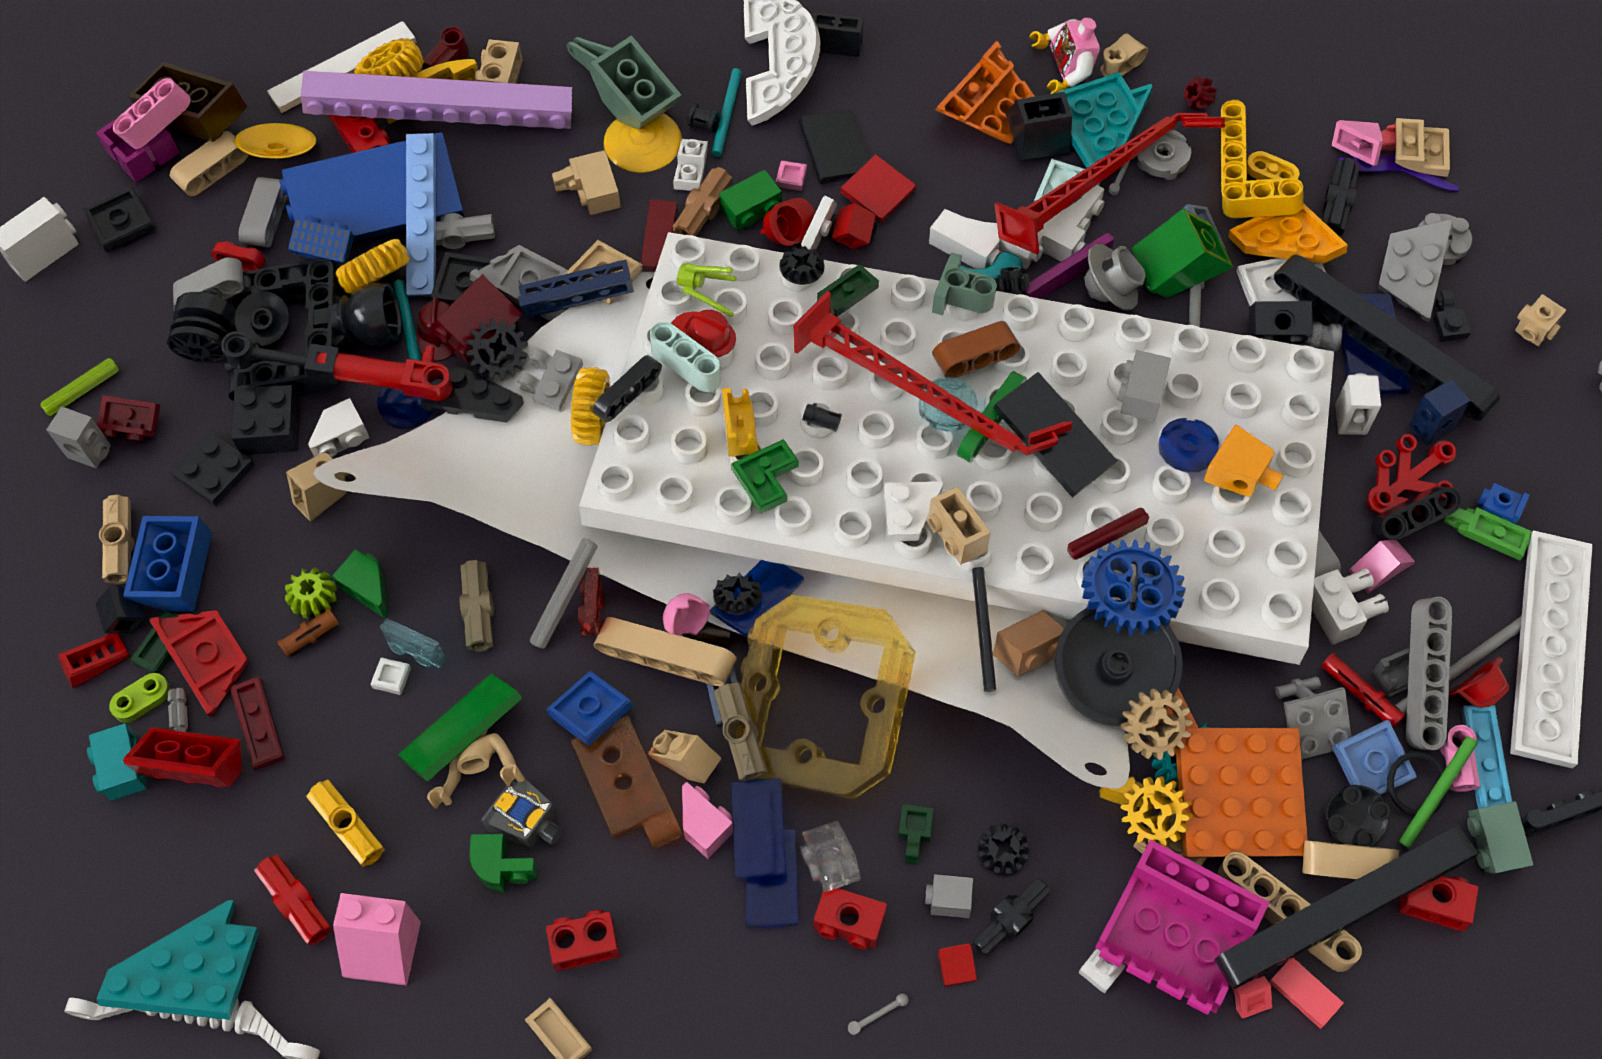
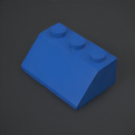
M199 516L142 517L123 595L125 599L162 611L195 612L212 531Z

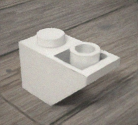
M350 398L323 410L308 443L314 457L322 453H328L331 457H334L338 452L349 447L358 446L369 438Z

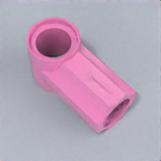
M1457 725L1447 732L1446 742L1439 748L1445 757L1446 767L1459 749L1453 743L1452 738H1457L1463 743L1468 736L1477 741L1475 732L1465 725ZM1474 750L1451 784L1450 790L1468 792L1480 788Z

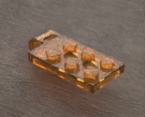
M628 716L615 722L590 746H587L578 738L571 740L613 839L643 826L652 848L656 849L683 836ZM609 750L620 752V758L614 763H607L603 760L604 754ZM627 776L631 778L632 785L626 790L616 788L615 783L620 777Z

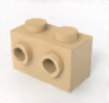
M958 486L931 499L927 521L931 530L934 533L938 532L943 539L944 547L950 556H955L959 564L962 565L987 552L991 532Z

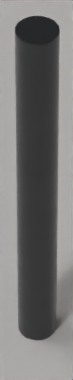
M983 567L972 568L983 687L984 692L996 691L985 573Z

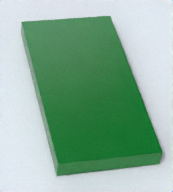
M491 673L403 749L398 756L424 780L429 781L515 706L522 697L517 690Z

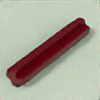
M1137 508L1070 542L1067 552L1072 559L1078 560L1146 525L1149 515L1144 508Z

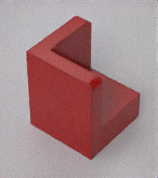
M856 203L839 209L832 239L853 250L869 244L875 214Z

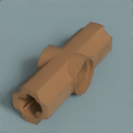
M720 167L712 168L700 187L691 190L685 203V209L672 226L674 233L697 236L705 222L714 219L720 207L719 193L728 189L732 184V176L725 169Z

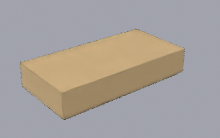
M551 998L525 1019L556 1059H583L592 1051L590 1045Z

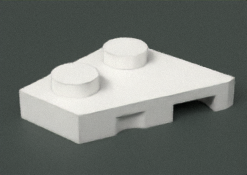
M943 481L884 483L888 541L919 540L929 515L930 501L942 493Z

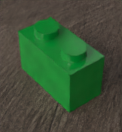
M763 170L720 192V210L735 230L739 231L745 227L752 226L756 221L764 218L766 213L776 204L781 203L782 191L766 170Z

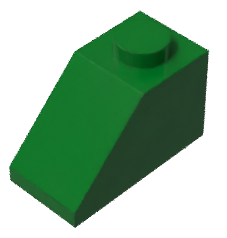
M355 549L332 577L340 590L385 618L388 615L385 579L379 567L381 563L370 553L363 555Z

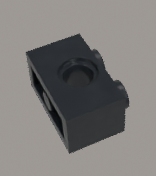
M1255 301L1249 307L1250 335L1273 341L1287 340L1289 344H1303L1304 340L1313 335L1312 301ZM1275 318H1281L1286 322L1287 327L1285 330L1279 329L1275 325Z

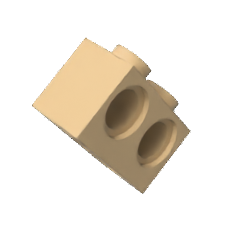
M489 39L486 50H482L481 68L476 71L475 81L516 84L523 61L519 42Z

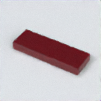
M650 199L641 256L642 271H656L668 232L673 233L672 226L675 224L677 202Z
M258 676L230 686L254 770L285 760L261 678Z

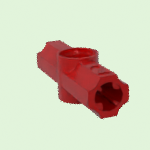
M277 854L262 860L254 871L273 896L271 900L287 921L290 920L296 931L309 946L325 939L332 928L313 903L315 902L314 898L298 878L295 879L291 870Z

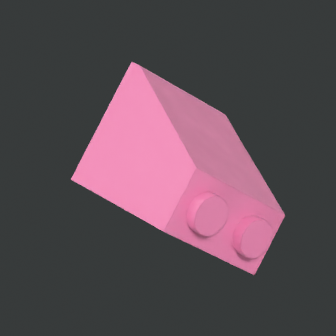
M341 893L333 928L341 972L344 978L407 986L421 922L406 901Z

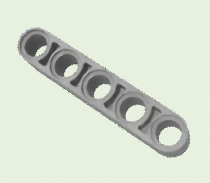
M1443 597L1420 599L1415 602L1411 612L1406 740L1412 748L1417 750H1438L1445 744L1447 737L1452 607L1449 601ZM1430 605L1433 606L1435 611L1433 618L1429 614ZM1429 636L1433 640L1432 649L1429 648L1427 643ZM1428 667L1432 672L1430 680L1426 676V669ZM1426 698L1430 701L1429 711L1426 710L1424 705ZM1425 729L1429 733V739L1427 743L1423 739V732Z

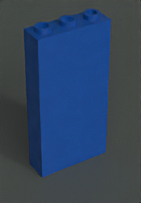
M443 133L434 134L436 136V221H440V218L445 214L456 213L464 216ZM406 141L282 170L283 179H279L283 195H288L290 205H286L290 221H295L296 217L304 219V216L307 215L321 219L322 224L331 226L332 222L347 225L348 230H351L354 235L353 243L406 230Z

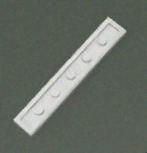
M402 21L306 71L355 74L354 70L357 64L369 52L374 51L376 47L399 38H409L416 44V38ZM303 72L267 90L269 97L281 113L302 103Z

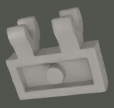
M533 348L529 356L533 360L531 364L546 371L541 381L529 373L521 372L517 383L521 384L519 388L533 393L535 403L561 411L576 380V375L583 366V361L579 357L556 350L552 357L539 348Z

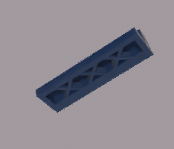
M621 260L520 285L521 296H518L525 317L531 318L632 293L634 289L627 260Z

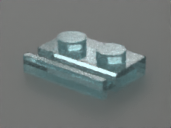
M387 618L380 627L384 631L383 635L389 644L388 648L403 656L407 653L413 656L414 660L425 667L433 665L439 669L442 668L447 660L442 648L439 647V642Z

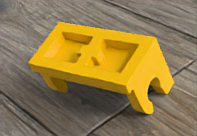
M722 388L728 456L750 455L757 452V435L749 391L744 388L742 396L735 398L731 388Z

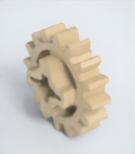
M1151 689L1149 697L1140 692V701L1138 703L1132 700L1129 701L1132 707L1131 712L1123 711L1122 713L1128 718V722L1121 724V728L1129 732L1123 737L1124 740L1129 744L1132 743L1130 748L1136 753L1141 751V754L1147 759L1153 753L1158 760H1162L1163 752L1165 751L1170 756H1174L1173 747L1177 745L1183 749L1185 746L1181 741L1182 737L1191 736L1185 730V726L1192 725L1193 721L1188 717H1184L1190 712L1189 708L1181 705L1183 700L1176 695L1172 697V693L1164 690L1160 695L1159 691ZM1164 705L1169 706L1174 715L1167 713ZM1139 734L1147 735L1150 743L1142 741Z

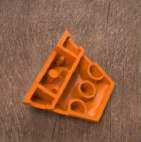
M996 41L982 56L977 65L945 97L935 110L997 140L1011 144L1014 139L1005 113L1017 99L1035 96L1026 82L1021 81L1013 70V63L1011 60L1007 61L1000 50L1001 45Z

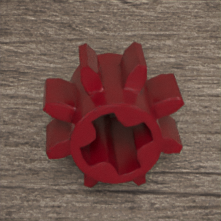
M1194 77L1193 81L1185 86V96L1183 99L1190 101L1188 104L1189 108L1206 111L1207 106L1215 103L1217 88L1211 87L1213 80L1205 77L1203 79Z

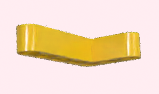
M1230 100L1224 103L1221 108V117H1225V127L1221 128V192L1223 213L1230 218L1293 215L1300 212L1303 208V184L1300 180L1296 178L1247 181L1246 108L1243 102L1239 100Z

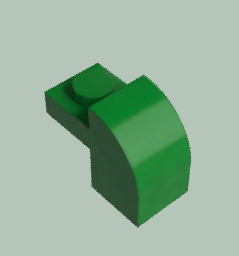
M471 834L470 862L479 880L487 888L505 893L506 880H509L512 884H526L528 880H537L538 867L534 858L507 859L508 843L503 834Z

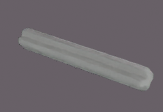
M585 538L581 540L530 638V643L534 646L544 649L598 548V545L593 541Z

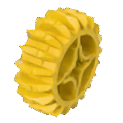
M399 38L398 40L384 43L382 46L376 47L374 51L369 52L357 64L354 73L414 77L421 70L424 61L419 47L415 45L413 40Z
M399 239L387 241L339 267L335 273L338 278L337 281L346 293L352 294L357 288L365 284L374 283L407 265L410 260L407 255L408 252Z
M598 367L581 368L576 375L570 411L571 431L575 443L588 446L599 445L606 422L593 414V406L597 399L611 385L607 370L599 369Z

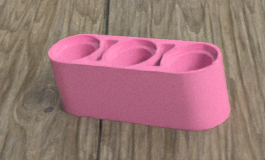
M170 78L162 79L115 120L113 131L131 147L139 149L187 109L191 100L190 96Z

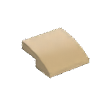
M1396 118L1395 163L1416 172L1448 177L1450 171L1449 129L1424 127V120Z

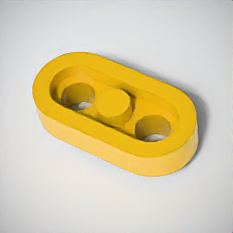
M1254 152L1247 160V173L1257 180L1298 179L1300 175L1299 169L1294 164L1267 152Z

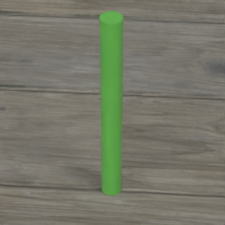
M1468 736L1465 738L1398 841L1401 845L1408 849L1411 848L1477 746L1478 742Z

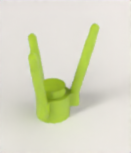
M681 264L677 274V285L683 286L682 292L684 294L694 296L729 317L734 316V312L695 290L697 287L702 288L705 278L736 281L735 276L720 274L732 273L733 269L731 267Z

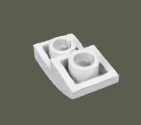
M696 139L681 140L677 155L678 165L673 180L674 189L691 191L694 188L698 189L700 187L705 170L708 141Z

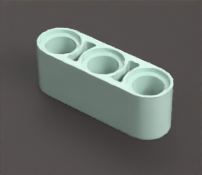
M658 322L652 326L650 330L651 351L656 359L702 392H712L719 387L720 362L714 354L671 323Z

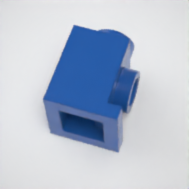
M1494 483L1490 490L1483 489L1477 504L1481 505L1480 509L1516 524L1530 495L1527 493L1521 495Z

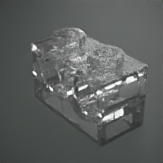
M838 820L802 832L805 845L800 846L804 862L809 867L813 881H820L824 892L861 880L855 853Z

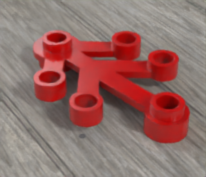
M1405 434L1400 437L1396 442L1398 449L1397 479L1392 485L1389 486V468L1396 463L1395 454L1390 450H1384L1377 454L1375 458L1376 465L1378 466L1376 486L1370 489L1367 494L1366 502L1369 509L1380 514L1409 500L1397 496L1404 490L1423 493L1434 487L1453 488L1452 484L1445 480L1435 484L1419 481L1418 479L1436 465L1444 466L1453 461L1456 456L1455 446L1445 440L1437 442L1429 449V456L1410 470L1411 451L1416 448L1417 440L1411 434ZM1403 440L1409 442V448L1404 445ZM1442 448L1447 451L1448 455L1443 453ZM1382 456H1386L1389 459V464L1383 461ZM1442 493L1439 500H1445L1447 496ZM1380 495L1385 498L1386 503L1380 500ZM1418 506L1414 507L1412 512L1421 516L1420 508Z

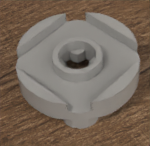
M1171 129L1136 155L1138 160L1137 166L1153 176L1173 180L1187 168L1191 157V147L1187 145L1184 135ZM1166 150L1168 151V156H1162L1158 152Z
M1427 214L1418 227L1444 220H1452L1442 265H1451L1456 263L1458 259H1463L1472 244V235L1468 229L1469 223L1467 220L1447 214Z

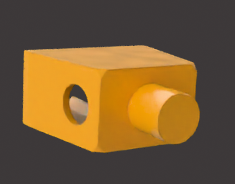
M1235 424L1210 462L1204 481L1249 497L1252 496L1259 483L1276 491L1284 475L1269 468L1275 454L1274 450Z

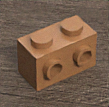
M1042 610L997 632L993 655L1016 676H1020L1028 671L1037 669L1040 665L1051 659H1055L1056 647L1065 628Z

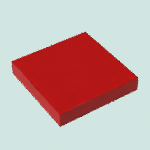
M875 154L841 187L840 193L853 203L873 212L875 220L881 224L915 191L916 185Z

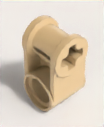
M1128 33L1122 35L1118 41L1104 50L1103 60L1105 62L1100 69L1101 77L1118 72L1123 77L1144 61L1148 48Z

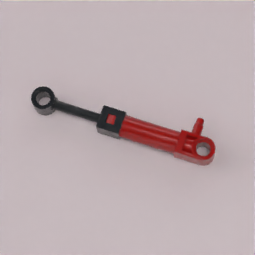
M240 331L228 333L221 342L224 355L229 364L236 369L249 368L256 359L303 366L309 380L337 384L338 380L403 390L406 396L434 401H442L448 398L453 391V384L448 369L442 364L433 363L435 348L432 345L426 346L421 361L406 359V363L341 353L337 347L312 343L307 355L257 348L255 344L251 343L249 337ZM244 348L241 352L234 353L236 349ZM436 379H441V380H443V381H442L440 384H438V385H432V384H431V382H432L433 380H436Z

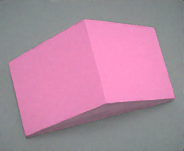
M1339 120L1336 122L1331 146L1375 166L1378 164L1383 143L1379 124Z
M1383 540L1377 543L1349 569V572L1354 574L1362 569L1369 570L1370 573L1365 575V577L1372 575L1374 585L1364 590L1370 593L1412 566L1415 560L1397 540Z

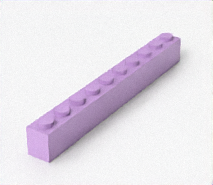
M303 71L301 102L303 113L313 115L325 114L367 118H393L396 120L411 119L445 121L449 123L462 122L571 129L572 87Z

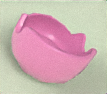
M690 593L677 595L669 601L664 610L663 624L665 630L679 636H683L682 634L697 635L708 620L710 614L709 605L700 597Z

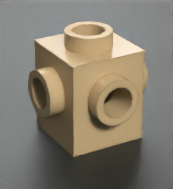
M1542 294L1532 306L1527 304L1517 316L1520 322L1515 331L1524 339L1531 341L1539 347L1546 338L1552 340L1560 330L1561 326L1558 323L1566 309Z

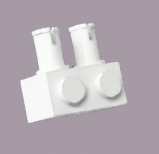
M1336 569L1314 578L1312 611L1332 645L1359 635L1367 619L1386 613L1389 610L1387 600L1380 603L1381 600L1385 599L1382 594L1359 603L1354 598L1353 593L1374 585L1372 575L1365 577V575L1370 573L1367 569H1362L1346 577H1343L1339 570Z

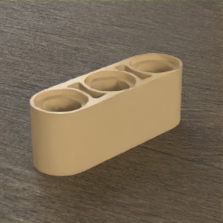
M224 131L220 138L214 142L208 141L174 165L170 172V178L187 195L196 196L242 164L247 159L248 154L237 148L235 136L231 132Z
M1305 840L1302 873L1359 879L1398 858L1399 850Z

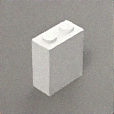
M45 197L0 227V252L10 267L25 282L79 245L73 235L76 233L75 228L67 219H63L67 216L57 203L52 205Z

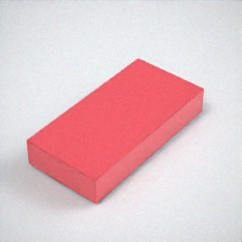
M1294 958L1288 960L1269 981L1273 987L1320 1029L1344 1004Z

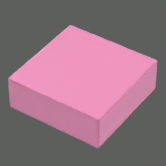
M781 161L775 181L776 185L783 189L802 191L807 164Z

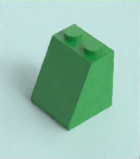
M1184 208L1132 247L1136 260L1144 268L1146 287L1151 293H1157L1165 298L1171 297L1234 267L1213 225Z

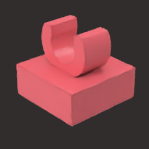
M1265 976L1258 979L1255 978L1233 990L1236 1010L1242 1019L1272 1008L1271 985Z

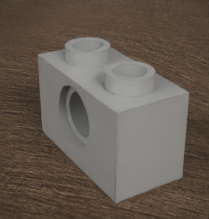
M61 406L46 429L68 459L97 469L100 462L108 455L111 444L90 416Z

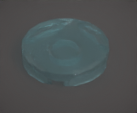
M950 377L931 381L977 410V396L970 385L962 380ZM919 399L918 408L920 416L923 420L925 418L931 427L946 432L965 428V424Z

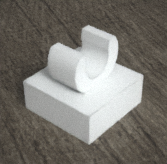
M1096 949L1078 973L1105 994L1126 966L1121 963L1120 967L1099 957L1101 951Z

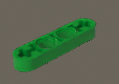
M1012 371L982 414L1000 424L1003 419L993 409L994 405L1024 383L1027 377ZM971 428L962 440L957 450V456L971 463L989 438Z

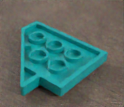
M1120 72L1056 92H1065L1072 113L1071 143L1086 168L1130 140L1151 96L1152 84L1130 90Z
M227 900L108 969L96 1000L99 1006L230 1020L259 935L258 929L252 926L230 924L235 904L233 900Z

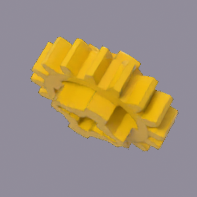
M1162 776L1156 779L1155 784L1151 777L1144 779V786L1140 782L1134 783L1132 787L1135 793L1131 791L1126 792L1124 796L1129 800V803L1121 805V809L1128 811V815L1122 818V822H1130L1132 825L1127 831L1128 834L1137 832L1139 834L1137 842L1141 843L1146 838L1148 843L1150 840L1156 843L1159 840L1160 844L1164 847L1169 845V838L1174 842L1180 840L1181 837L1178 831L1187 832L1189 827L1184 821L1193 818L1192 814L1185 812V808L1192 805L1191 801L1183 802L1182 800L1186 791L1183 789L1176 792L1174 790L1176 782L1173 780L1165 785V780ZM1162 793L1169 796L1172 801H1169L1166 798H1164L1162 796ZM1144 794V796L1142 797L1144 803L1139 810H1137L1138 801ZM1151 809H1161L1162 814L1159 816L1157 814L1153 815ZM1173 814H1176L1175 823L1169 830V820ZM1141 822L1151 827L1152 831L1145 828Z

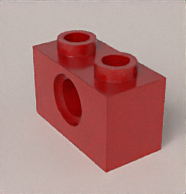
M1442 876L1403 897L1400 901L1398 913L1463 932L1473 923L1479 886L1469 884V881L1462 877L1451 876L1448 878ZM1432 891L1440 892L1445 898V903L1437 901Z
M825 884L813 920V926L815 930H818L820 936L827 939L836 940L837 937L849 940V944L858 949L867 950L868 947L875 949L887 913V904ZM850 913L854 914L858 921L856 924L848 926L843 924L840 919L843 915Z

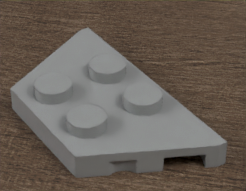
M1444 220L1390 234L1378 289L1388 296L1395 297L1397 302L1405 308L1410 307L1421 315V319L1426 322L1430 321L1452 220Z
M518 245L509 250L506 255L492 259L488 266L480 270H472L469 279L474 282L483 274L508 300L520 305L518 296H521L520 285L565 275L568 270ZM566 309L539 316L551 321L566 311Z

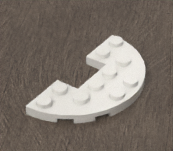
M744 0L745 39L751 44L768 38L769 71L746 78L747 120L752 126L769 120L787 107L804 89L817 65L820 53L819 30L810 13L796 0Z

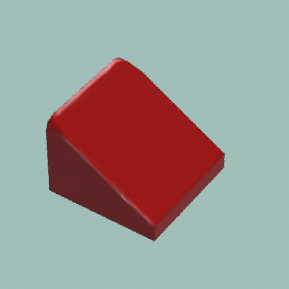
M970 943L938 950L944 987L977 981Z

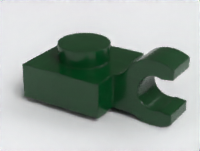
M902 804L898 838L907 839L905 863L918 864L920 841L930 842L934 808Z

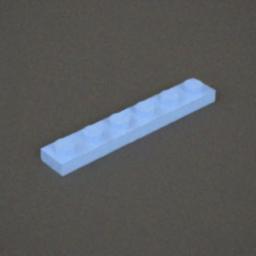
M433 133L406 134V250L410 258L406 265V295L408 297H431L436 282V136Z

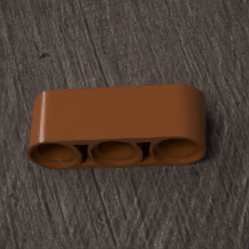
M999 321L939 343L933 349L932 356L947 379H954L1013 357L1020 350L1021 346L1005 321Z

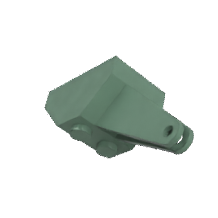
M632 35L613 48L580 37H576L573 42L570 41L566 44L570 55L590 71L603 103L619 122L639 130L680 102V92Z

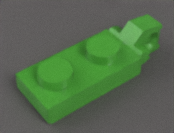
M1478 507L1475 510L1459 508L1456 512L1446 516L1443 521L1458 529L1457 532L1464 534L1463 536L1519 561L1525 554L1532 532Z

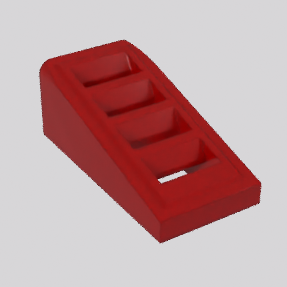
M108 634L58 654L61 668L72 688L85 683L130 657L119 634ZM111 644L116 651L113 654H110L107 648ZM101 651L104 657L99 659L96 653ZM89 657L92 662L86 664L85 659ZM78 663L79 667L74 669L73 666Z

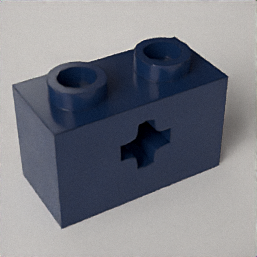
M1451 379L1423 396L1409 425L1413 433L1421 438L1426 445H1429L1455 429L1471 400Z

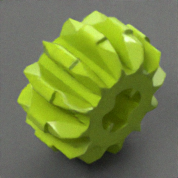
M315 567L310 573H307L302 568L301 576L291 575L293 583L285 585L287 595H285L286 603L291 606L290 608L294 614L298 615L301 613L306 619L312 613L317 617L321 615V610L327 611V609H331L329 603L335 602L337 598L334 593L337 588L334 581H331L328 573L325 571L320 573Z

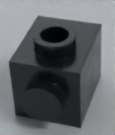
M108 587L96 602L104 633L132 634L145 619L142 604L123 597L125 587Z

